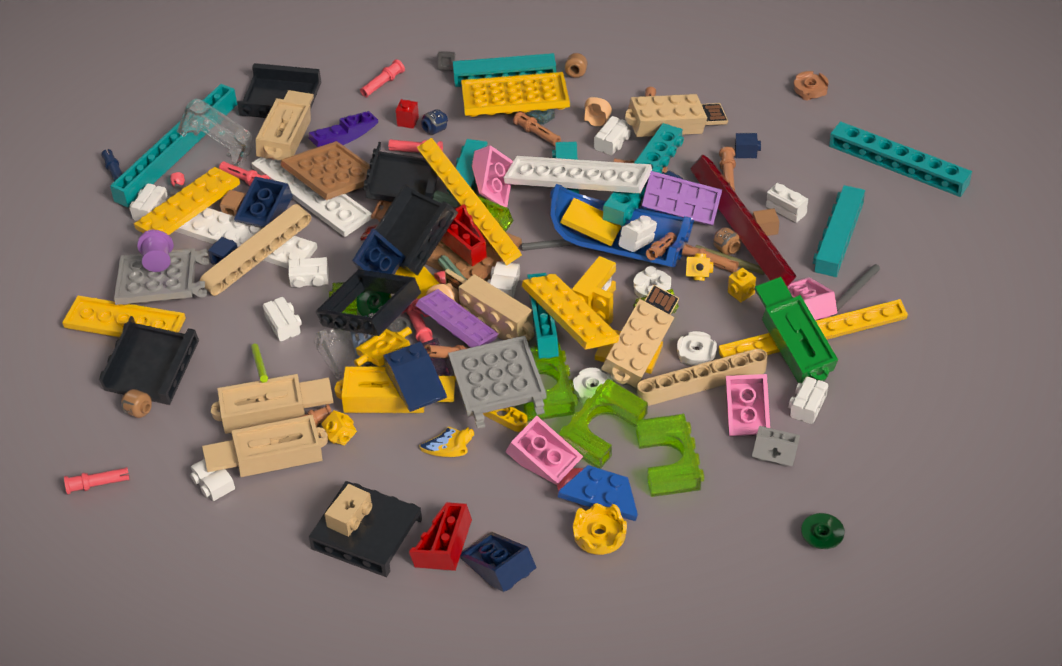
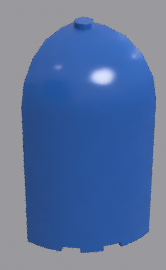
M556 184L550 193V198L552 199L550 216L555 230L565 240L575 245L669 267L677 266V260H681L683 256L682 246L684 242L688 243L694 223L691 217L684 216L682 218L641 208L635 209L631 219L627 220L624 226L640 218V216L650 217L651 220L656 221L657 226L654 232V240L635 252H631L619 246L622 227L612 246H609L596 239L585 238L587 235L560 223L573 198L602 211L606 201L575 193L559 184ZM669 232L677 236L674 244L667 248L662 256H658L655 260L647 258L646 251L651 248L654 242L659 241Z

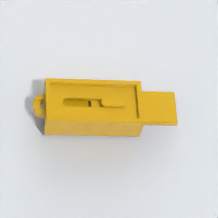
M345 367L344 380L338 381L334 388L336 397L342 399L344 413H424L425 407L409 412L387 375L385 367ZM439 376L447 398L438 402H454L455 376Z

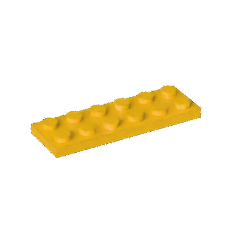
M214 167L147 215L141 217V219L134 223L135 229L142 233L148 230H159L170 235L226 195L229 190H233L240 185L239 178Z
M556 274L523 280L522 288L585 350L618 343L620 336Z
M78 295L62 323L64 328L120 337L123 332V326L128 322L130 316H133L137 324L174 332L180 331L186 317L185 313L132 304L115 305V301Z

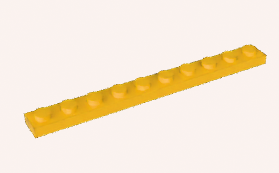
M430 138L418 146L417 149L459 205L465 204L469 215L473 218L474 224L507 266L522 256L517 246L436 142Z
M901 299L817 320L816 322L828 340L905 320L908 314ZM770 333L718 347L721 358L753 349H762L767 355L780 352Z

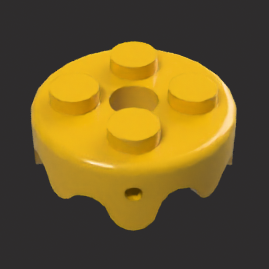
M595 503L589 510L585 511L583 508L577 510L573 523V536L575 542L582 550L595 555L609 554L620 548L626 538L627 523L622 518L617 505L612 504L610 507H605ZM597 529H602L605 531V533L596 534L594 531Z

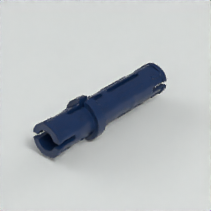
M108 149V153L104 150L101 156L105 161V167L110 171L114 181H116L123 174L119 167V161L114 157L110 149Z

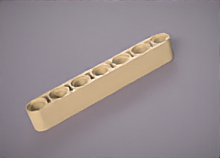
M299 204L292 205L204 273L200 281H205V289L213 296L219 295L310 223L311 215Z
M753 349L641 380L637 385V402L642 406H650L726 385V376L764 374L767 366V353L762 349Z

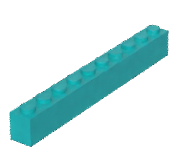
M220 84L113 182L110 188L114 202L128 208L132 201L135 202L141 189L143 190L148 183L154 184L237 106L235 89Z

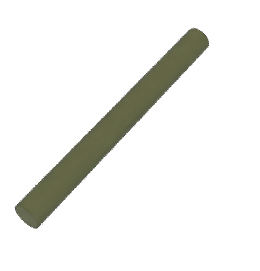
M700 245L695 246L696 248H704L710 253L739 262L738 267L762 275L765 274L759 265Z

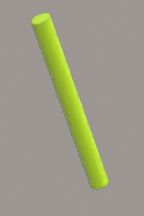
M252 344L251 350L261 382L265 383L268 381V376L258 344Z

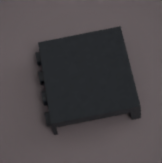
M254 63L252 66L253 78L243 101H237L239 116L267 118L276 98L284 100L288 90L314 95L310 104L311 111L321 85L320 69Z
M378 142L377 149H373L372 159L370 160L369 169L364 181L363 190H366V198L393 202L403 185L406 184L412 190L433 199L438 176L426 160L420 157L380 151L381 142Z
M404 184L375 230L406 256L400 267L418 276L458 212L444 201L440 203Z
M130 316L128 322L123 326L120 338L115 343L112 355L108 357L105 370L100 374L99 380L104 391L124 395L128 391L135 389L147 393L153 402L170 405L198 345L199 338L196 331L188 328L184 334L137 324L133 316Z
M345 481L327 510L348 484L370 493L372 509L368 515L363 517L359 527L353 530L349 537L328 528L324 513L309 535L311 550L387 578L391 571L390 562L415 521L420 523L422 521L421 507L413 503L401 501L394 496H387L377 490L362 487L358 483Z

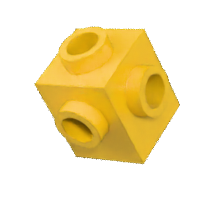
M695 253V257H687L686 276H694L693 280L705 281V277H709V273H713V262H710V258H706V254ZM698 263L703 264V270H697L696 265Z
M744 268L733 272L728 279V293L740 303L755 294L756 277Z
M335 410L321 424L328 435V440L334 444L338 443L345 446L357 432L353 425V420L348 415Z

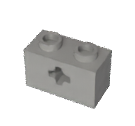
M759 426L752 457L762 461L776 462L782 466L788 465L793 467L800 435Z

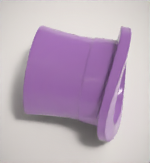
M159 230L144 232L139 237L137 244L138 250L142 255L143 267L152 272H160L167 269L171 263L169 253L174 247L172 238Z

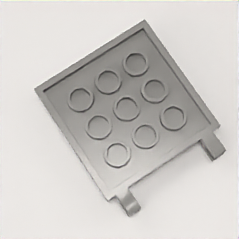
M195 248L172 250L169 253L171 260L169 267L160 272H152L145 269L142 265L141 254L121 255L114 295L115 305L147 303L159 300L167 301L179 298L186 299L192 297L193 294L198 297H206L207 290H200V288H205V281L194 283L196 262L202 265L210 264V258H203V256H208V250L196 251Z
M526 336L448 353L467 416L474 415L477 429L485 427L483 413L533 402L536 415L545 413L543 399L547 398L546 391Z

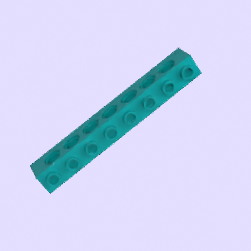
M840 121L830 134L829 147L958 197H961L970 185L971 170Z
M663 123L634 163L651 164L652 171L662 174L663 168L668 166L671 157L675 156L678 147H681L683 144V129ZM647 181L641 193L613 192L603 206V220L624 226L626 221L631 219L633 211L639 208L640 202L644 197Z

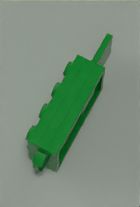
M781 277L755 286L754 289L765 307L762 321L796 381L803 383L805 377L816 379V381L826 380L829 372L834 371L838 358L801 295L793 298Z

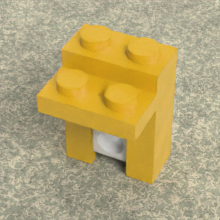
M599 256L572 290L610 325L613 321V293L616 290V282L613 280L611 282V276L616 272V263Z

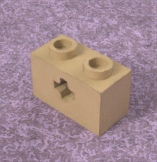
M348 484L325 513L327 527L349 537L353 530L359 527L363 517L368 515L372 509L370 493Z

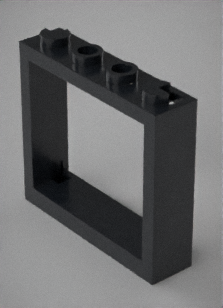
M358 269L316 310V313L323 327L380 336L421 294L415 277ZM364 290L394 294L372 317L342 313Z

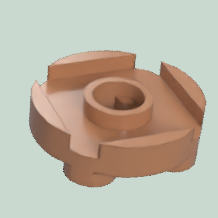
M814 71L799 73L794 80V91L802 96L803 100L807 101L827 95L829 81L825 75L821 73L819 75L813 74Z

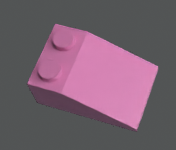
M487 146L474 152L472 169L479 194L505 210L508 205L511 184H505L504 176L513 161L492 146Z
M808 277L794 281L787 287L793 298L801 295L815 320L829 318L831 315L837 314L834 291Z
M767 374L726 376L729 436L757 435L759 426L770 428Z
M538 416L519 433L506 450V453L522 467L556 485L583 458L577 450Z

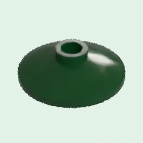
M364 290L357 297V309L362 316L372 317L392 295Z
M816 513L804 520L801 534L809 545L818 549H831L843 541L845 529L842 522L835 516L826 513Z

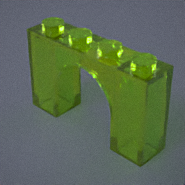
M558 343V357L539 358L537 346L530 347L539 374L551 376L557 383L552 388L545 390L547 396L546 399H543L545 413L536 415L533 402L524 404V411L528 422H531L536 416L544 420L575 415V406H578L577 395L572 393L574 391L573 380L568 378L570 376L569 365H565V350L561 351L560 343Z
M607 379L604 384H600L597 387L592 398L589 397L585 401L583 408L579 412H575L571 422L567 426L564 425L559 432V436L583 456L582 459L599 469L612 456V445L590 431L588 428L590 421L599 415L611 414L637 427L648 414V402L610 379Z
M685 414L636 420V437L639 449L668 446L678 450L683 456L674 464L648 468L647 482L651 497L701 490L704 472L698 466L700 465L699 454L694 451L696 449L695 439L690 437L691 424L689 421L686 422Z

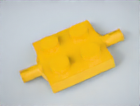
M408 326L400 332H392L386 329L380 336L372 337L355 348L360 357L354 360V364L356 367H360L366 362H372L379 367L385 365L384 355L410 346L409 340L405 339V337L412 334L411 329Z

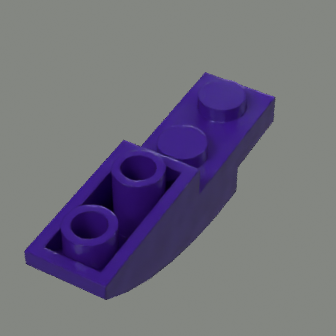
M370 111L340 118L339 125L309 132L308 138L316 147L335 141L345 145L371 130L378 123V119Z

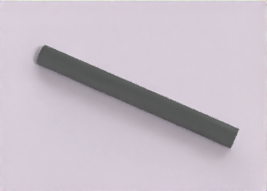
M565 239L522 243L521 248L522 251L572 246L575 244Z
M874 264L836 302L837 311L880 270L879 265Z

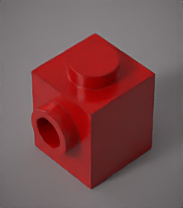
M400 100L396 108L397 126L414 129L419 119L418 102Z

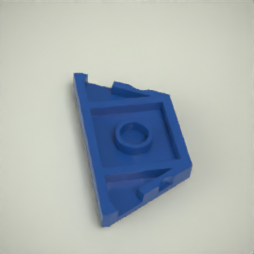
M587 465L562 487L558 493L559 498L592 507L595 503L605 507L615 504L620 509L621 516L632 521H636L638 516L628 477Z

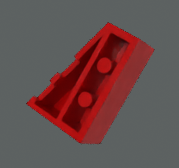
M463 204L455 209L458 214L441 241L473 267L487 258L486 241L478 227L475 226L472 216L467 211V207Z
M445 503L433 519L432 526L427 532H423L420 536V542L409 551L415 568L456 571L472 521L467 504Z

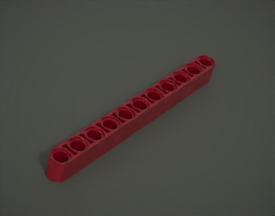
M702 154L690 170L700 184L722 190L718 205L720 212L739 235V238L769 280L781 277L788 287L797 277L715 164Z

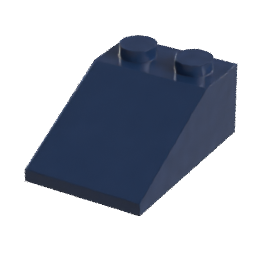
M255 176L234 221L264 228L287 210L293 197L289 184Z
M372 228L352 261L360 270L395 274L406 256Z
M421 341L384 355L385 371L409 412L447 398L431 358Z
M494 532L487 534L460 555V558L490 586L502 592L510 590L514 584L528 577L537 568L527 546Z

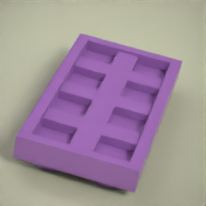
M651 171L641 207L682 218L684 216L691 217L694 222L713 226L722 190Z
M439 289L422 297L416 304L424 314L432 317L440 326L448 329L470 348L489 344L496 340L498 336L496 331Z

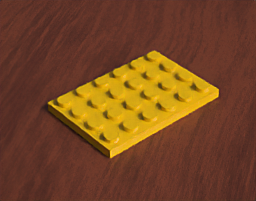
M563 72L461 80L465 116L475 117L479 114L494 115L496 113L511 114L517 111L530 112L531 110L546 111L554 108L562 110L570 107Z

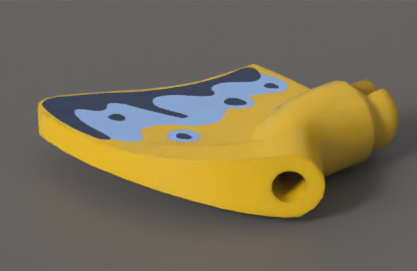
M447 427L439 436L422 443L420 450L427 454L441 457L463 456L468 452L466 446L474 436L473 429L469 430V427L461 431Z

